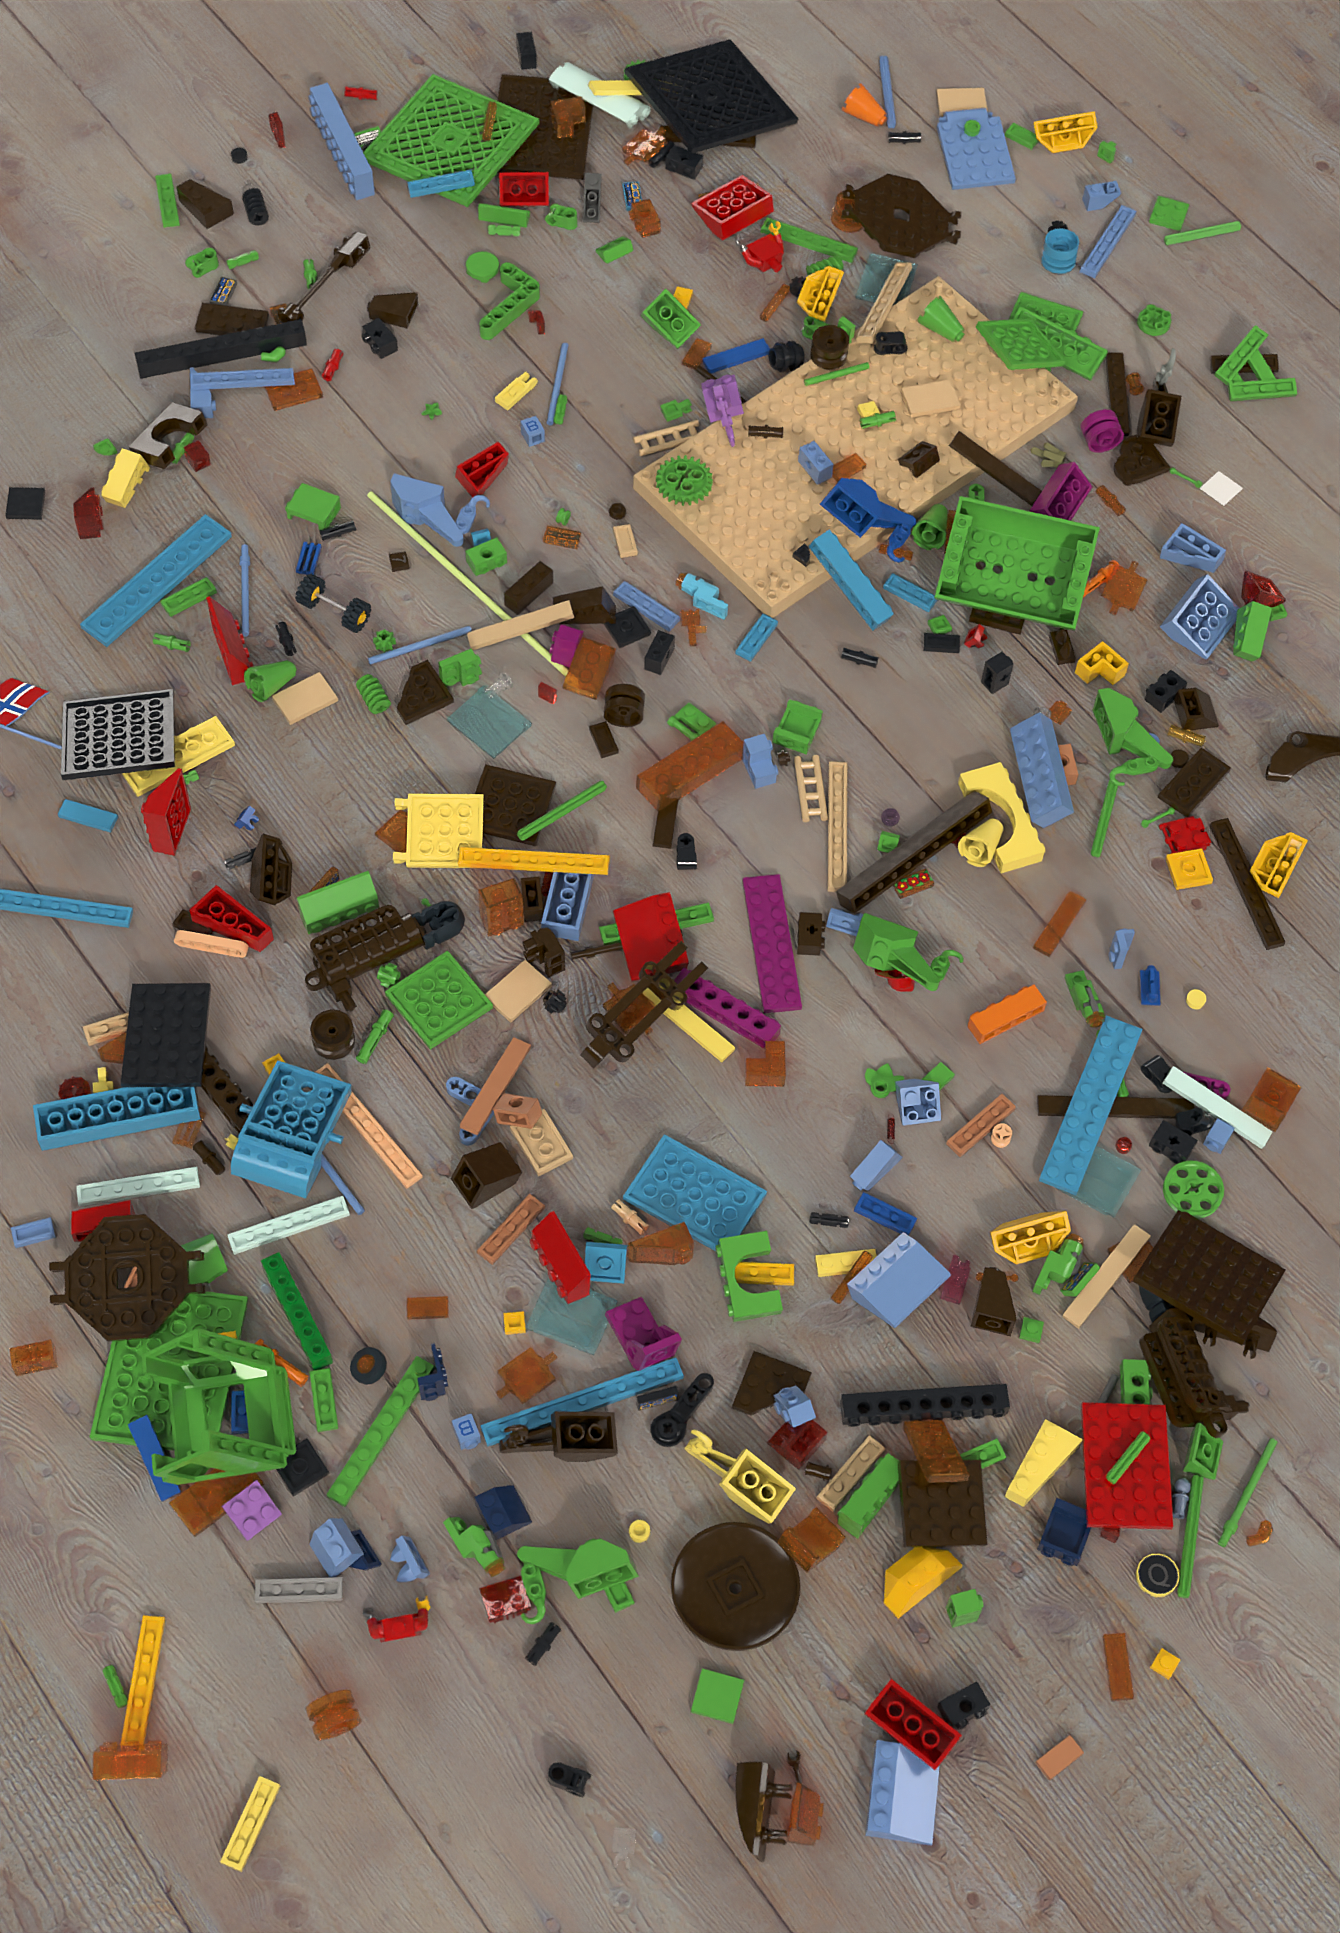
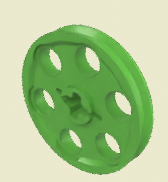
M1185 1161L1176 1164L1170 1169L1164 1180L1163 1193L1166 1202L1175 1212L1178 1210L1188 1212L1195 1218L1200 1219L1213 1214L1218 1209L1224 1197V1185L1219 1174L1209 1165L1199 1161ZM1184 1170L1187 1173V1177H1179L1177 1171ZM1204 1170L1207 1173V1177H1199L1196 1171ZM1174 1185L1178 1187L1179 1193H1171L1168 1189L1169 1186ZM1211 1185L1216 1186L1219 1192L1213 1194L1208 1190V1187ZM1191 1187L1198 1188L1197 1192L1189 1190ZM1186 1201L1191 1205V1208L1185 1210L1180 1206V1203ZM1200 1202H1208L1211 1208L1208 1210L1203 1209L1200 1206Z

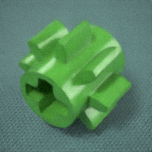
M386 629L380 632L377 631V637H373L376 650L380 649L383 653L393 650L392 645L396 644L393 632H389Z
M388 963V965L380 967L377 979L380 980L381 986L389 988L398 983L401 972L397 970L396 965Z

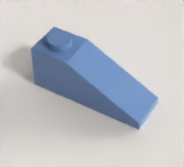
M190 368V373H197L194 368ZM190 384L191 408L201 411L204 418H213V411H216V400H212L209 389L191 390Z

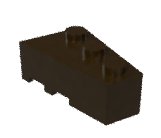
M191 179L176 186L179 201L206 229L234 215L232 200Z

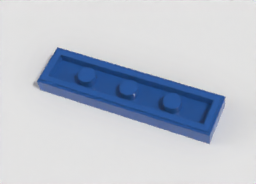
M764 338L705 357L702 362L707 371L712 374L769 355L770 348Z
M143 1416L129 1423L128 1427L160 1500L163 1502L182 1493L179 1485L162 1482V1477L153 1476L151 1455H166L149 1416Z

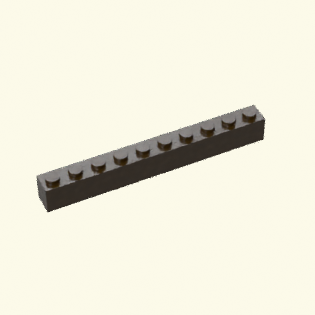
M976 791L968 794L838 889L836 893L840 906L854 914L990 815L992 808L989 798Z

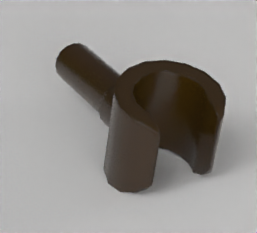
M796 1750L797 1759L792 1760L788 1752L787 1763L793 1767L797 1784H802L799 1770L800 1753Z

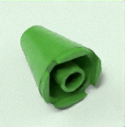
M941 296L932 300L923 310L925 315L923 317L920 315L917 320L920 325L952 342H959L965 335L963 333V326Z
M934 504L914 525L912 530L914 542L921 548L931 550V548L939 549L944 545L947 535L948 510L944 505Z
M285 660L249 667L244 672V680L247 688L252 689L253 694L251 695L253 698L263 702L295 677L296 666L294 663Z

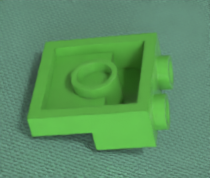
M472 649L438 662L440 679L446 687L453 686L459 681L462 686L473 684L479 680V675L482 674L479 666L481 659L478 654H474Z

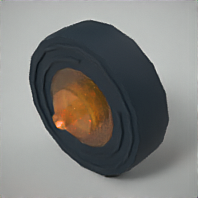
M363 1348L354 1355L350 1363L351 1375L359 1383L365 1385L373 1384L383 1376L387 1365L386 1358L376 1348Z

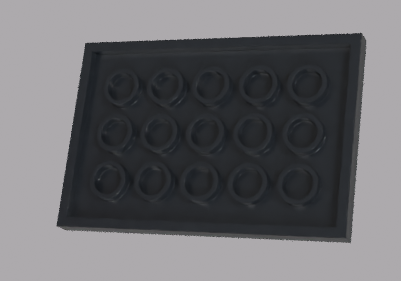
M210 983L132 984L121 1075L122 1087H202L211 995Z

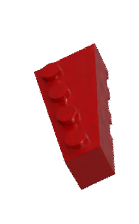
M217 885L189 910L193 922L206 928L209 927L230 939L242 941L250 948L259 952L274 940L272 928Z

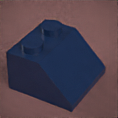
M514 1485L494 1487L474 1497L475 1505L487 1530L493 1532L495 1540L532 1523Z

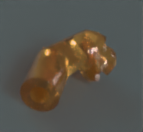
M1267 1520L1262 1521L1257 1534L1246 1536L1247 1545L1251 1547L1267 1543L1273 1532L1272 1523Z

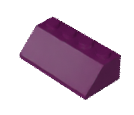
M1075 461L1060 464L1029 512L1069 521L1073 519L1092 489V485Z

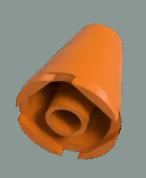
M861 83L858 84L860 88L855 87L845 101L847 105L842 107V111L874 126H882L887 120V113L866 87Z

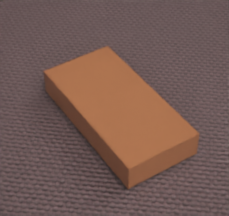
M1069 1735L1035 1763L1050 1781L1081 1757L1084 1752Z

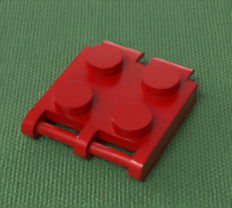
M1194 816L1162 823L1158 826L1163 831L1166 838L1164 841L1169 845L1171 854L1196 849H1203L1204 851L1212 843L1208 833L1205 831L1201 818L1195 819Z

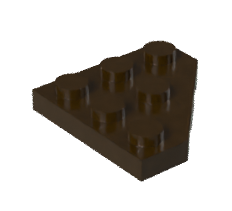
M428 659L411 667L408 681L405 683L401 700L397 705V713L405 725L454 703V698Z
M753 1351L734 1399L732 1409L752 1416L759 1413L760 1410L773 1407V1404L776 1403L774 1395L784 1388L797 1386L805 1393L812 1372Z

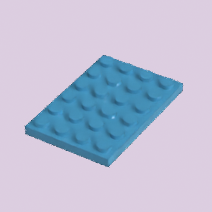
M664 1134L623 1195V1200L716 1252L715 1245H718L720 1238L738 1236L743 1233L767 1195V1191Z

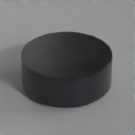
M243 148L233 149L231 151L232 161L237 164L246 162L248 159L247 151Z

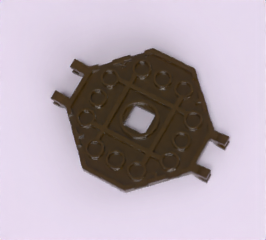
M886 174L857 190H854L852 185L846 184L845 191L842 193V198L854 199L853 207L845 203L841 217L851 218L856 223H860L871 239H875L880 244L879 247L885 252L916 258L922 252L935 248L939 243L942 244L947 241L957 245L958 238L961 237V231L954 230L948 232L949 223L957 225L958 219L961 218V212L953 211L949 213L917 180ZM894 209H901L908 213L909 221L894 218Z
M146 1214L104 1217L98 1223L99 1225L95 1230L88 1234L78 1245L79 1247L76 1251L69 1255L65 1261L49 1262V1270L53 1271V1273L64 1271L65 1294L50 1295V1304H67L108 1342L149 1339L189 1294H205V1285L202 1283H189V1261H204V1252L201 1250L187 1252ZM137 1267V1286L118 1289L117 1269Z

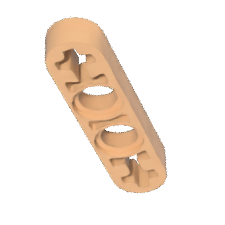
M178 930L174 938V943L181 947L240 958L246 957L249 948L242 941Z

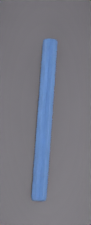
M880 56L885 112L887 113L886 121L887 127L890 129L896 127L889 62L887 56Z

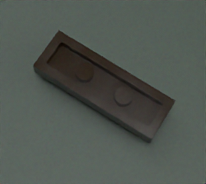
M972 608L969 622L1019 635H1021L1025 621Z

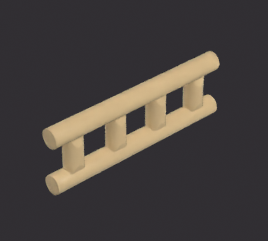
M695 420L633 437L634 444L641 443L643 449L639 450L640 457L678 447L698 434L695 427H699V421ZM689 430L691 436L682 438L679 432ZM673 434L675 440L665 442L663 436ZM656 438L659 445L649 447L647 440Z
M813 755L812 761L801 762L800 756L794 757L802 821L809 822V816L820 815L822 821L828 820L819 755ZM803 769H814L815 777L803 776ZM816 784L817 792L806 793L805 785ZM818 799L819 808L808 809L807 800Z

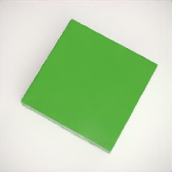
M702 1668L691 1713L733 1724L744 1680Z

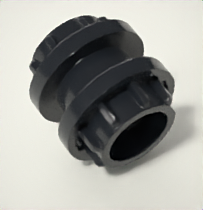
M788 341L786 345L783 342H777L769 350L770 366L778 372H786L788 367L790 371H794L804 363L803 347L795 341Z

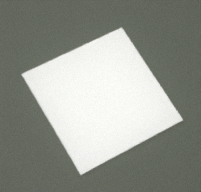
M1220 471L1200 487L1202 491L1223 506L1243 489Z

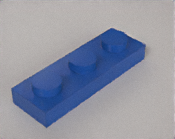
M864 1192L854 1208V1212L899 1234L904 1232L909 1236L917 1222L916 1217Z

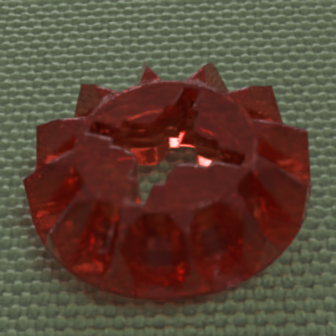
M72 1076L70 1079H65L62 1085L59 1086L58 1094L61 1100L73 1098L74 1095L71 1092L73 1085L79 1089L76 1090L75 1097L88 1095L91 1089L88 1081L82 1077Z

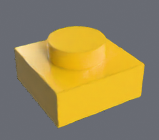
M1161 1648L1150 1668L1169 1680L1180 1659Z

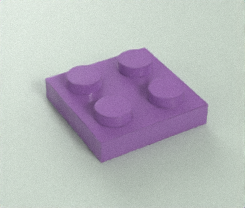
M257 1480L221 1506L246 1541L282 1515Z

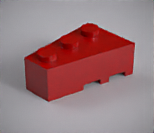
M498 441L458 465L455 477L471 497L483 495L507 466L509 453Z
M127 1200L72 1211L71 1235L74 1242H82L89 1233L95 1230L99 1225L98 1223L104 1217L135 1215L131 1201Z

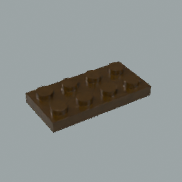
M202 302L195 325V332L225 335L265 327L269 314L268 311Z
M1201 747L1163 788L1157 798L1183 816L1189 817L1230 772L1231 767Z

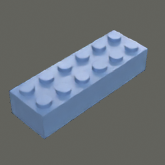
M1039 712L1010 728L1031 821L1042 828H1046L1074 813L1052 720Z

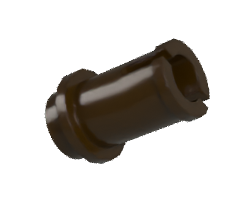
M808 1461L805 1475L821 1478L824 1482L825 1480L830 1481L833 1468H830L829 1465L822 1466Z

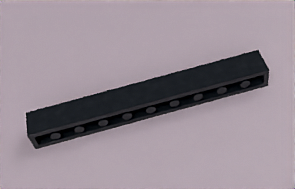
M300 319L135 352L134 354L140 379L257 356L261 355L262 352L271 353L277 347H284L287 350L307 346L303 322Z

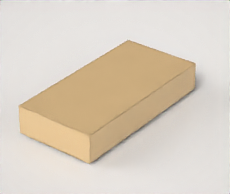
M630 524L613 527L620 558L638 555Z

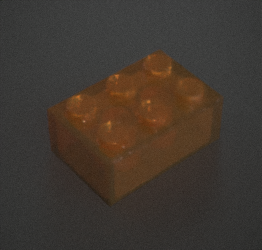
M515 878L478 890L480 919L488 937L492 935L497 936L504 931L518 929L524 925L523 896Z
M150 1740L147 1744H139V1741H126V1744L117 1745L116 1741L103 1742V1745H100L93 1752V1780L162 1778L168 1771V1744H162V1740Z

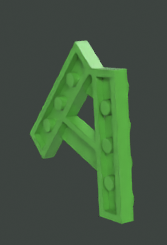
M1256 325L1214 376L1228 386L1230 401L1296 396L1298 393L1295 378L1276 379L1259 352L1258 348L1266 340L1268 334ZM1246 362H1248L1259 381L1243 382L1238 372Z

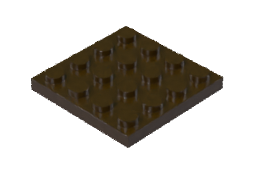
M485 764L475 794L484 795L483 834L536 846L541 830L525 840H520L517 833L520 829L548 812L556 788V781Z
M981 1460L898 1461L904 1547L988 1545Z

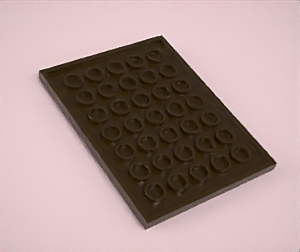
M501 74L497 101L538 118L539 125L498 173L548 172L549 177L584 180L594 105L560 86L558 89L553 87L549 78Z

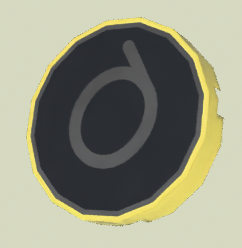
M1150 1554L1144 1557L1138 1564L1136 1580L1144 1592L1151 1594L1153 1597H1164L1171 1594L1177 1587L1179 1570L1174 1561L1168 1556Z

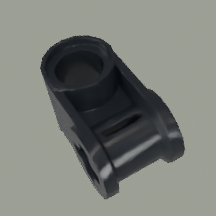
M901 331L879 332L876 335L877 342L874 345V352L878 355L903 354L908 349L905 334Z
M683 833L679 835L677 841V870L697 869L694 837L689 833Z
M1156 1055L1141 1066L1142 1073L1161 1093L1172 1092V1089L1163 1084L1171 1068L1161 1056Z
M1197 1107L1177 1113L1175 1115V1122L1178 1129L1192 1136L1193 1134L1209 1130L1214 1124V1117L1209 1113H1204L1201 1108Z
M557 1762L549 1767L547 1779L553 1787L578 1797H584L587 1780L591 1779L592 1775L584 1770ZM554 1770H560L564 1776L562 1779L556 1780L552 1777L551 1773Z

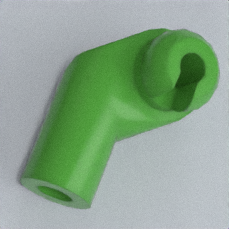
M277 347L271 353L262 352L261 360L278 362L285 356V348Z

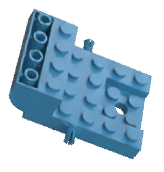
M277 1060L255 1105L252 1107L242 1103V1106H240V1112L247 1113L249 1116L238 1135V1142L231 1161V1174L306 1199L321 1169V1154L329 1141L339 1144L343 1142L344 1136L333 1133V1130L351 1095V1084ZM305 1087H309L312 1090L310 1092H304L302 1089Z

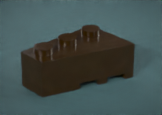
M603 586L553 597V605L569 600L574 618L559 624H605L606 622L616 624V605Z

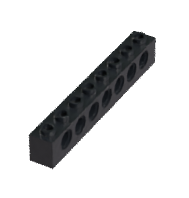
M1007 1384L842 1394L840 1399L842 1424L849 1427H856L865 1423L875 1426L881 1424V1422L899 1424L902 1421H910L911 1423H918L927 1419L937 1422L943 1420V1418L961 1420L964 1417H972L973 1419H980L989 1415L998 1418L1008 1414L1010 1409ZM982 1400H989L991 1405H985ZM961 1401H968L970 1402L971 1406L966 1407L961 1403ZM941 1402H947L951 1407L944 1408ZM926 1403L930 1408L923 1409L920 1404ZM902 1404L907 1405L909 1410L904 1411L899 1406ZM886 1406L889 1411L882 1412L878 1407ZM864 1407L868 1412L861 1413L858 1408Z

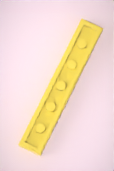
M631 80L589 81L588 84L594 96L642 95Z
M649 988L641 994L654 1007L661 1001ZM673 996L674 1002L681 1003L676 997ZM685 1005L676 1011L668 1008L663 1013L721 1063L735 1051V1047Z

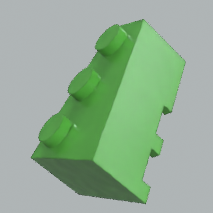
M1252 601L1237 610L1233 655L1252 662L1260 658L1272 610L1271 607Z

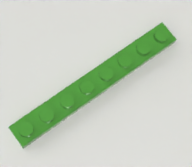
M418 1356L415 1357L326 1494L329 1499L346 1507L419 1394L417 1378L431 1375L435 1369L433 1364Z

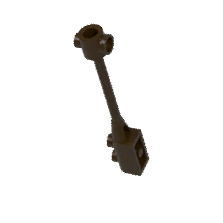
M354 232L350 237H344L343 245L334 248V258L329 268L296 304L289 303L285 308H279L278 316L281 323L300 319L303 322L304 313L301 311V308L324 282L343 266L353 268L369 251L371 247L368 235Z

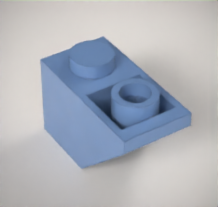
M1117 181L1086 185L1082 200L1087 211L1099 210L1120 196L1121 191Z

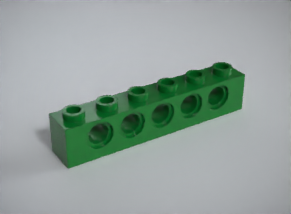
M280 1252L260 1260L263 1271L313 1371L332 1364L331 1353Z

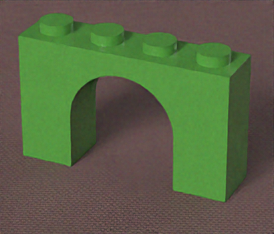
M761 1231L720 1238L718 1245H715L717 1257H721L722 1265H719L721 1277L725 1278L726 1283L723 1285L724 1296L729 1298L730 1303L727 1305L728 1316H732L733 1322L781 1314L783 1307L779 1290L757 1294L749 1293L738 1285L735 1278V1268L741 1261L747 1258L770 1254L771 1247L768 1232Z

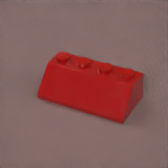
M552 1211L531 1231L530 1245L534 1251L537 1250L541 1265L543 1267L546 1266L550 1281L552 1283L555 1282L557 1285V1292L560 1298H564L566 1303L570 1304L589 1295L591 1274L557 1215Z
M892 1679L889 1680L864 1713L934 1771L947 1758L962 1736Z

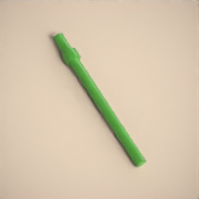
M1269 1439L1230 1520L1226 1521L1223 1527L1224 1532L1218 1542L1221 1547H1226L1231 1535L1235 1534L1238 1528L1237 1523L1278 1443L1275 1439Z

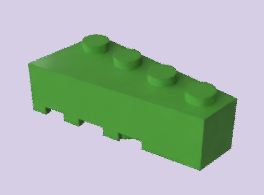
M889 1453L884 1458L880 1457L874 1465V1471L865 1476L862 1481L863 1484L852 1493L849 1498L850 1500L846 1505L842 1506L837 1514L839 1516L837 1524L857 1539L899 1485V1460Z

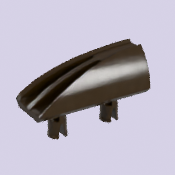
M1191 1316L1190 1321L1193 1330L1204 1333L1203 1344H1206L1208 1338H1210V1346H1214L1216 1344V1337L1235 1342ZM1258 1317L1243 1343L1245 1345L1243 1356L1246 1357L1248 1350H1250V1359L1256 1357L1257 1349L1269 1352L1276 1338L1277 1330L1268 1322Z
M741 1762L737 1763L735 1788L739 1826L749 1852L758 1861L764 1862L766 1844L786 1845V1840L779 1837L788 1836L787 1830L768 1829L772 1797L791 1799L790 1793L783 1791H793L792 1784H774L775 1771L768 1763Z

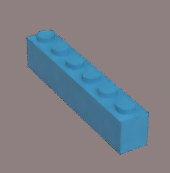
M829 529L812 541L809 545L810 550L871 630L874 631L887 622L894 614L891 607L882 599L880 592L872 586L870 579L862 573L859 565L852 560L848 550L839 543L837 536Z

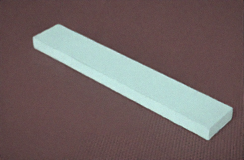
M1174 1066L1163 1081L1164 1085L1211 1114L1214 1118H1218L1235 1127V1132L1261 1149L1272 1134L1271 1130Z
M191 1167L76 1186L78 1205L81 1207L200 1188L198 1168Z
M342 1195L227 1234L235 1255L350 1216V1213Z

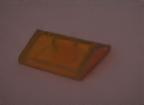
M399 810L375 832L376 837L396 852L406 853L408 813Z

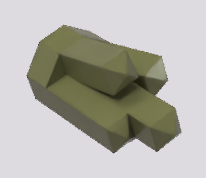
M1048 442L1044 444L1045 450L1036 447L1031 449V454L1044 459L1041 462L1043 468L1057 469L1065 461L1066 453L1058 450Z

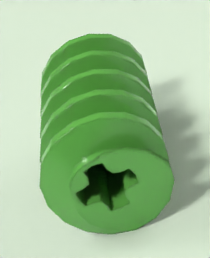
M834 255L828 259L818 261L816 264L807 265L806 272L809 276L823 270L827 266L843 270V262L838 255Z
M367 674L357 681L356 687L372 714H379L391 706V701L388 700V696L385 694V690L382 689L378 678Z

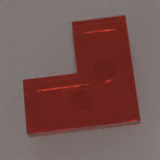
M278 112L268 115L270 128L278 147L283 148L285 147L282 121Z

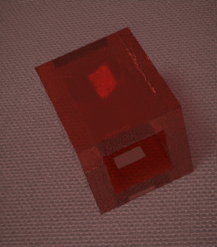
M199 440L183 447L185 458L195 472L211 465L209 454Z

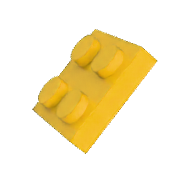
M1203 849L1166 855L1165 859L1176 890L1212 884L1213 878Z

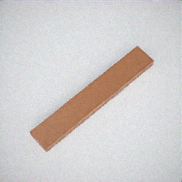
M513 1037L460 1123V1128L478 1136L492 1113L494 1106L503 1095L531 1049L530 1044Z

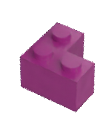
M560 625L559 630L554 631L552 641L555 643H552L549 652L552 654L551 662L571 668L580 648L584 631Z

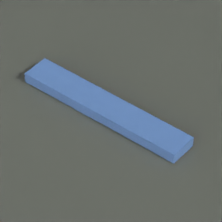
M1121 205L1082 265L1081 273L1092 278L1097 276L1135 217V210Z
M293 368L190 373L191 390L295 385Z

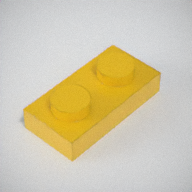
M677 286L674 297L687 310L693 296V290Z

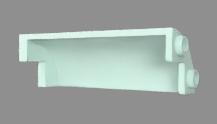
M569 62L565 63L564 67L559 66L549 78L553 87L557 89L559 86L622 120L629 128H632L637 123L638 118L643 121L650 113V106L630 95L594 96L588 86L589 81L602 80Z

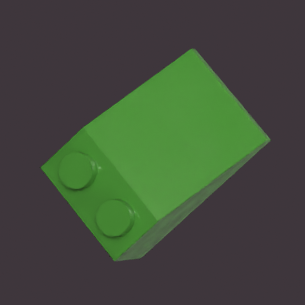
M667 289L640 315L656 332L677 349L701 326Z

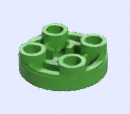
M489 252L473 253L466 261V273L482 283L489 282V279L493 278L499 271L497 257Z
M1149 304L1139 313L1137 319L1138 327L1142 332L1151 336L1163 335L1170 328L1171 313L1153 304Z

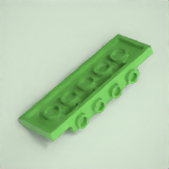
M1021 306L1013 319H1032L1064 358L1065 363L1062 367L1089 381L1092 380L1108 354V350L1092 343L1089 338H1082L1075 331L1067 330L1061 324L1049 321L1044 315L1039 316Z

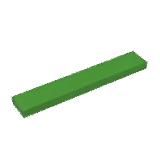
M767 217L761 227V233L767 235L771 233L774 235L769 230V225L772 223L773 227L777 228L775 224L777 220ZM780 222L781 226L778 232L781 233L782 240L832 257L838 255L841 260L852 263L858 252L857 247Z
M709 902L675 910L680 929L714 922ZM616 923L599 927L603 945L621 942Z

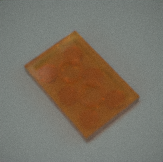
M312 368L294 373L295 385L264 386L274 411L323 398V393Z

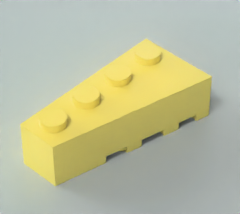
M1045 1419L1011 1482L1005 1497L1024 1507L1068 1458L1076 1452L1083 1439Z

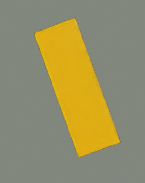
M740 1262L735 1268V1278L737 1283L794 1286V1264Z

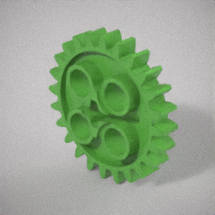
M678 455L677 460L671 457L670 462L665 460V465H660V470H657L656 488H659V493H663V498L669 497L668 502L675 500V505L681 502L682 506H684L685 502H688L689 506H691L692 501L698 504V499L703 501L704 496L709 495L713 485L712 473H710V468H705L706 463L700 464V459L694 461L693 456L687 459V455L684 456V459H681Z

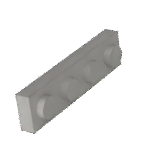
M342 1577L261 1579L255 1581V1603L343 1601Z

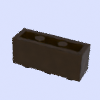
M539 561L504 592V606L515 614H520L553 584V570Z

